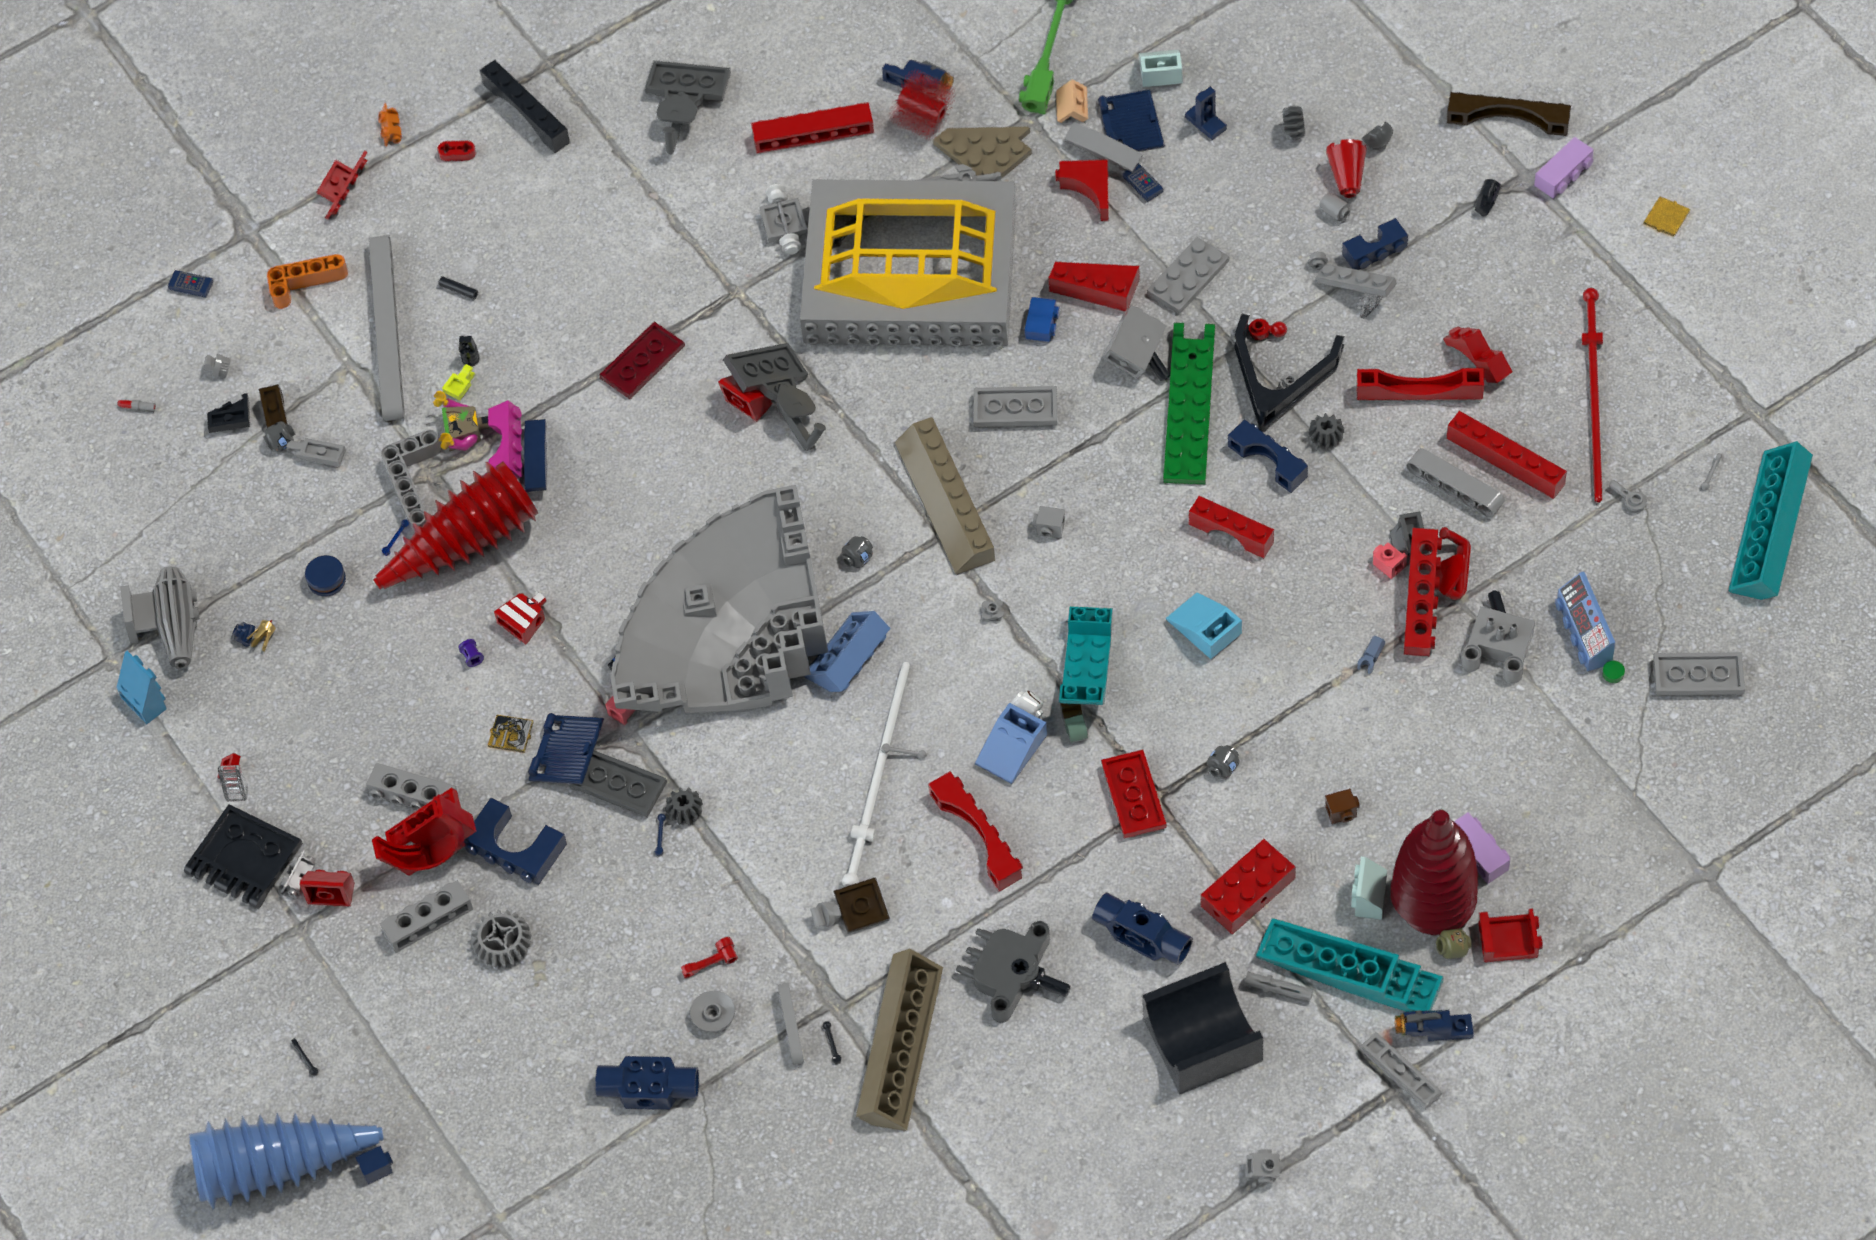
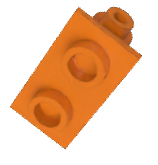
M384 103L382 111H379L378 122L382 126L381 138H384V144L387 147L389 141L400 143L402 133L399 126L398 111L395 108L387 109V103Z

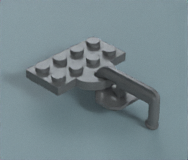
M653 60L645 92L646 94L664 95L665 100L659 103L656 115L660 121L672 122L671 127H664L662 130L664 132L666 152L669 155H672L675 151L682 124H688L695 120L698 106L701 105L704 99L724 100L731 75L730 68Z
M789 343L726 355L723 362L742 391L747 392L759 389L766 397L776 401L779 412L805 450L812 449L823 431L826 430V427L821 423H816L810 435L799 417L812 415L816 407L806 392L796 388V381L805 380L809 374Z

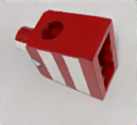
M519 593L494 611L496 622L526 645L545 620L541 607L547 600L541 593H537L532 599H529L523 593Z

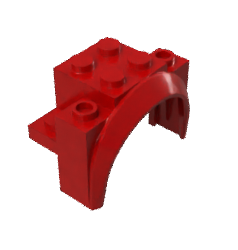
M451 787L385 832L386 840L376 836L372 839L376 859L411 876L416 871L431 869L446 862L465 846L464 840L475 833L476 828L473 815L461 808L457 790ZM409 842H413V843H414V845H406V844H408Z

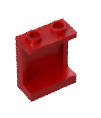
M1533 908L1528 909V914L1489 917L1488 912H1479L1478 927L1484 963L1538 958L1539 949H1543L1542 937L1537 936L1536 929H1539V917L1534 916Z

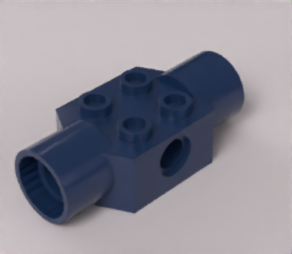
M1108 892L1104 893L1099 899L1092 914V920L1107 927L1116 941L1153 961L1163 957L1176 965H1180L1188 955L1193 943V937L1172 927L1162 914L1147 910L1139 902L1134 903L1129 899L1123 901Z
M625 1056L620 1065L597 1066L595 1078L596 1096L619 1097L625 1109L670 1110L677 1099L698 1098L699 1069L698 1067H675L671 1057Z

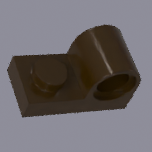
M280 385L259 388L267 428L280 421L288 425Z

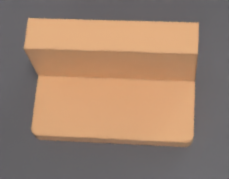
M1072 79L1056 90L1058 122L1062 123L1070 116L1082 123L1088 119L1086 86Z

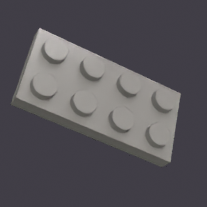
M1196 237L1147 289V295L1180 315L1229 262V256Z
M1057 386L974 388V427L1057 425Z
M1742 652L1654 653L1653 655L1656 696L1744 695L1745 693Z

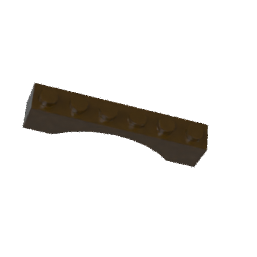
M1450 92L1447 123L1467 126L1485 118L1511 117L1529 122L1543 130L1546 134L1568 136L1571 105Z

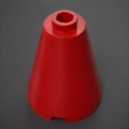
M1343 139L1340 140V144L1334 145L1333 142L1326 148V155L1339 192L1345 198H1354L1360 193L1367 151L1366 144L1362 145L1360 140Z

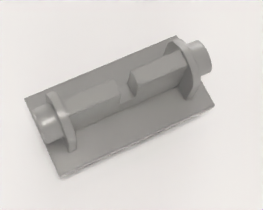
M305 850L302 851L300 856L295 855L290 864L293 867L291 873H286L280 883L283 886L281 894L285 889L289 891L288 894L292 897H296V895L301 893L299 883L302 878L299 877L300 874L304 876L307 871H312L315 866V858L303 856Z

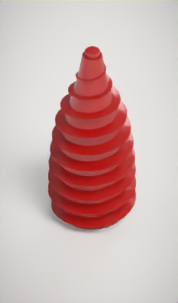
M503 461L497 466L485 462L487 473L482 476L473 471L474 482L470 485L460 480L462 491L459 494H455L448 490L449 501L445 505L435 500L437 512L431 515L424 511L426 522L422 527L413 523L415 531L410 539L403 537L405 543L398 552L394 551L395 556L375 575L376 578L373 581L380 590L382 588L387 589L417 576L423 579V574L431 571L439 576V568L443 566H449L455 571L454 561L462 559L470 564L469 554L477 552L484 557L483 547L490 544L498 549L497 539L505 537L512 542L510 531L517 528L525 533L523 523L530 519L536 521L535 516L539 513L509 467Z

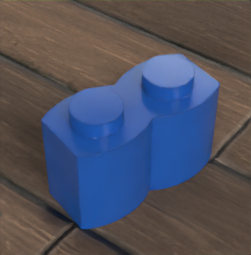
M1031 297L1025 326V339L1050 342L1051 336H1055L1056 324H1054V320L1059 318L1060 307L1056 306V300Z

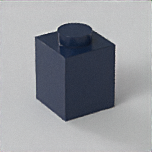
M381 1145L355 1157L368 1185L393 1173L390 1167L393 1164V1160L388 1151L383 1152Z

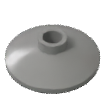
M707 991L695 998L690 1008V1017L693 1024L698 1029L711 1033L728 1027L735 1015V1006L732 999L720 991ZM717 1013V1016L710 1017V1014Z

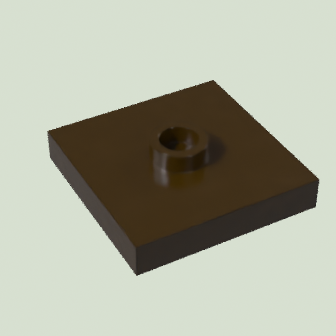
M876 877L833 891L847 934L890 920Z

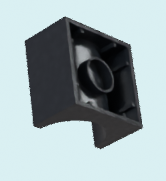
M1226 962L1142 995L1143 1020L1179 1095L1263 1061V1036L1260 1030L1254 1032L1245 1018L1237 1000Z

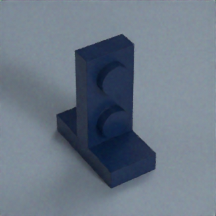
M1210 86L1206 90L1199 92L1195 97V105L1185 112V118L1213 141L1227 130V124L1216 116V91Z

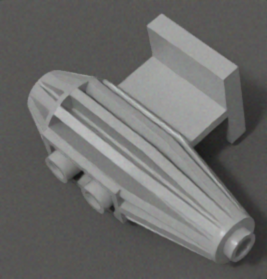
M174 566L161 569L153 592L131 595L129 585L120 586L124 624L130 644L139 643L138 633L158 630L170 665L176 669L186 668L191 663L195 628H197L196 620H200L198 607H194V602H197L196 589L191 588L190 582L187 581L182 571Z

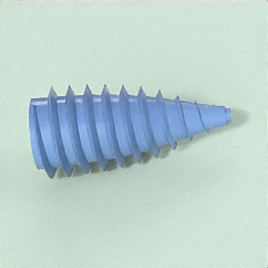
M278 1113L274 1123H265L259 1114L256 1125H248L242 1115L240 1125L237 1127H231L225 1118L222 1129L215 1130L208 1121L205 1131L189 1134L200 1202L208 1201L213 1210L218 1198L224 1197L229 1205L232 1206L234 1195L242 1194L245 1200L249 1202L251 1191L257 1189L264 1198L266 1197L268 1187L276 1185L282 1193L284 1182L291 1179L299 1188L301 1176L309 1173L315 1181L317 1170L326 1166L332 1171V1164L342 1158L347 1161V1156L358 1151L362 1152L363 1149L377 1145L379 1141L384 1140L382 1127H377V1125L359 1126L350 1125L349 1122L347 1125L334 1124L331 1118L328 1124L318 1123L313 1114L310 1122L305 1123L300 1122L296 1113H294L291 1123L283 1122Z

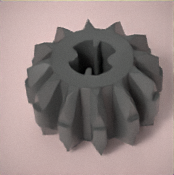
M1295 105L1284 108L1282 115L1285 137L1293 140L1303 138L1305 136V126L1302 108Z
M1325 412L1323 417L1317 415L1315 420H1311L1308 433L1312 443H1317L1319 448L1325 445L1328 449L1329 445L1336 447L1337 442H1342L1344 427L1341 419H1336L1334 414L1328 417Z
M680 787L678 793L672 791L671 797H667L666 812L669 814L672 821L677 820L679 825L682 821L689 825L690 819L697 821V815L702 814V799L699 798V793L697 791L692 792L690 787L686 791H683Z

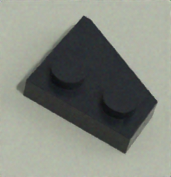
M248 393L242 394V399L233 404L229 401L220 408L207 413L209 433L250 427Z

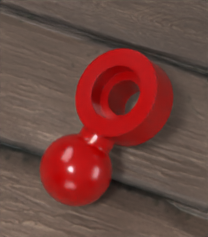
M1255 319L1249 325V332L1255 340H1264L1269 334L1281 338L1286 335L1287 326L1281 321L1269 325L1265 319Z

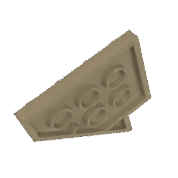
M1028 126L947 128L933 139V145L958 165L963 164L972 168L976 176L1001 172L1003 178L1032 154V149L1021 141L1030 134Z

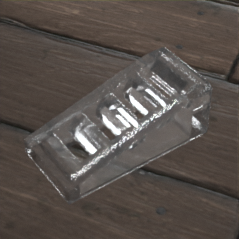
M219 766L218 774L226 801H246L248 785L240 766Z

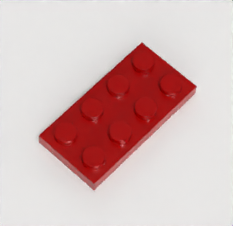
M1144 750L1102 759L1101 765L1124 839L1167 828Z

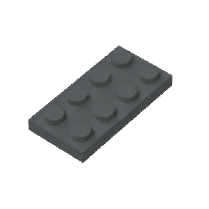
M594 750L583 784L569 785L570 788L648 818L667 783V779Z

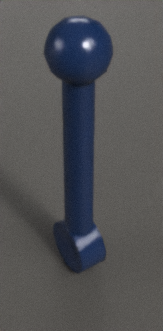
M663 813L657 817L659 820L658 844L654 850L656 856H662L664 853L662 836L663 823L666 820V816Z

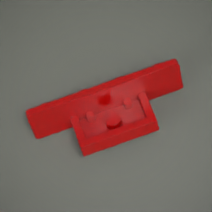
M364 150L354 169L335 159L316 191L317 194L333 203L325 216L326 219H329L331 214L335 216L341 207L338 204L339 200H345L350 191L347 189L349 183L354 185L359 176L356 174L358 168L362 170L368 161L365 159L367 151Z

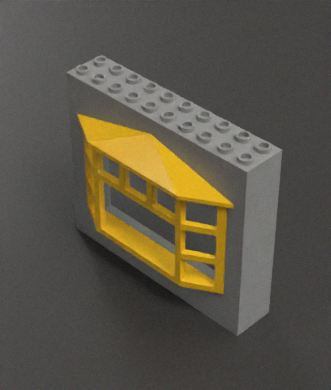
M812 179L800 312L803 343H829L832 345L1008 346L1016 220L1015 181ZM835 215H857L855 224L834 231ZM863 215L955 216L953 248L951 250L861 249ZM961 216L986 217L985 233L961 225ZM855 233L854 248L832 256L833 239ZM960 233L985 241L984 258L959 250ZM860 257H886L885 273H859ZM893 257L919 258L918 274H891ZM853 258L852 273L830 280L831 264ZM925 258H952L951 274H924ZM958 259L983 266L982 283L957 275Z

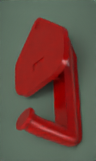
M1442 527L1439 536L1443 540L1448 539L1457 544V554L1441 561L1440 570H1436L1435 577H1440L1439 591L1443 595L1453 600H1459L1467 591L1471 545L1466 538L1449 530L1447 527Z

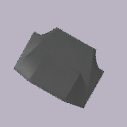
M1420 511L1399 515L1397 525L1390 531L1393 547L1407 556L1411 555L1412 529L1424 528ZM1424 550L1421 553L1426 554L1429 553V551Z

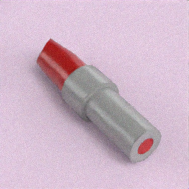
M118 400L117 402L118 407L132 410L155 411L156 409L155 403L141 402L140 400Z

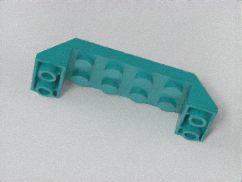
M1070 606L1063 683L1060 686L1059 703L1105 704L1113 608Z

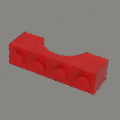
M1198 496L1189 510V525L1206 533L1211 530L1226 532L1236 538L1246 551L1261 558L1266 557L1274 544L1273 528L1204 497Z

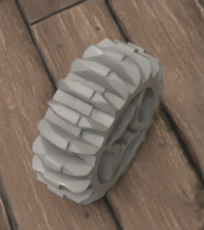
M498 909L496 915L489 911L488 918L482 916V923H476V930H472L473 938H471L473 950L477 954L480 961L484 960L487 966L492 963L495 968L499 963L505 968L508 962L514 965L515 959L521 961V954L527 955V947H531L530 939L532 937L531 932H529V925L525 923V919L519 917L516 912L511 915L508 909L504 914ZM498 934H500V935H501V938L504 939V942H505L504 944H503L502 940L499 938V935H498Z

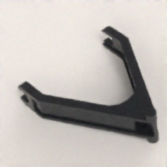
M1241 314L1235 331L1236 342L1234 349L1258 428L1261 432L1267 431L1270 424L1336 372L1344 349L1343 341L1345 336L1336 335L1330 354L1289 387L1281 390H1272L1262 386L1257 380L1245 342L1249 331L1248 320L1250 315Z

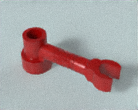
M724 937L715 943L718 953L713 954V956L711 955L698 962L683 965L681 969L684 978H689L698 973L699 970L722 960H725L726 964L735 962L738 956L734 950L735 945L731 937Z

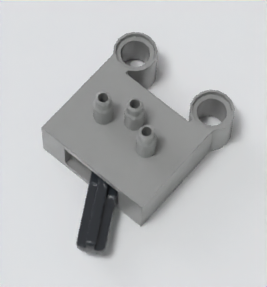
M1493 590L1488 593L1491 609L1480 606L1468 645L1462 649L1461 666L1464 670L1473 672L1479 669L1481 657L1504 663V679L1509 683H1517L1523 676L1524 660L1534 633L1535 621L1506 613L1500 592Z

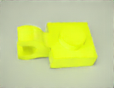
M466 364L459 375L453 373L442 387L443 392L460 401L471 387L470 381L475 376V373L472 372L473 367Z

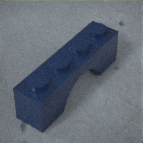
M1244 419L1228 434V447L1241 457L1262 455L1271 459L1276 465L1275 482L1290 493L1308 478V465L1306 462L1291 454L1288 448L1280 446L1270 435H1265L1255 424H1250Z

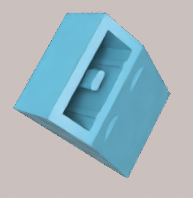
M1195 593L1166 617V620L1210 659L1242 634V620L1226 606L1199 593Z

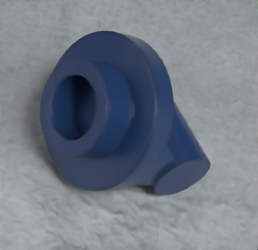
M246 622L237 624L232 633L234 641L249 647L252 637L250 639L246 638L255 631L256 627Z

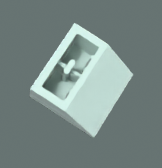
M1179 50L1139 53L1143 87L1182 83V63Z
M1361 856L1360 865H1355L1351 908H1355V917L1382 920L1387 869L1367 857Z

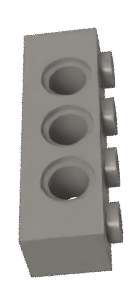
M377 762L366 783L369 794L373 798L379 800L383 798L395 805L403 804L410 806L416 811L433 800L428 798L438 794L441 795L451 787L457 790L455 785Z
M456 880L453 883H447L437 892L426 895L421 901L406 906L403 911L396 915L388 916L380 925L395 953L472 911L473 907L468 895L459 881ZM444 902H449V904L441 906ZM430 913L428 916L422 917L423 914ZM405 924H410V926L403 928Z

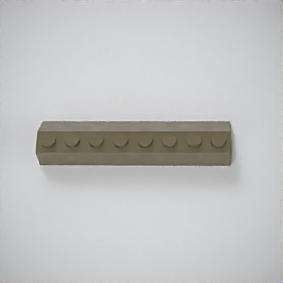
M933 417L913 423L895 441V445L955 574L958 575L995 561L994 546Z
M912 949L900 951L892 955L856 1113L857 1118L872 1126L902 1131L908 1129L943 971L942 966Z

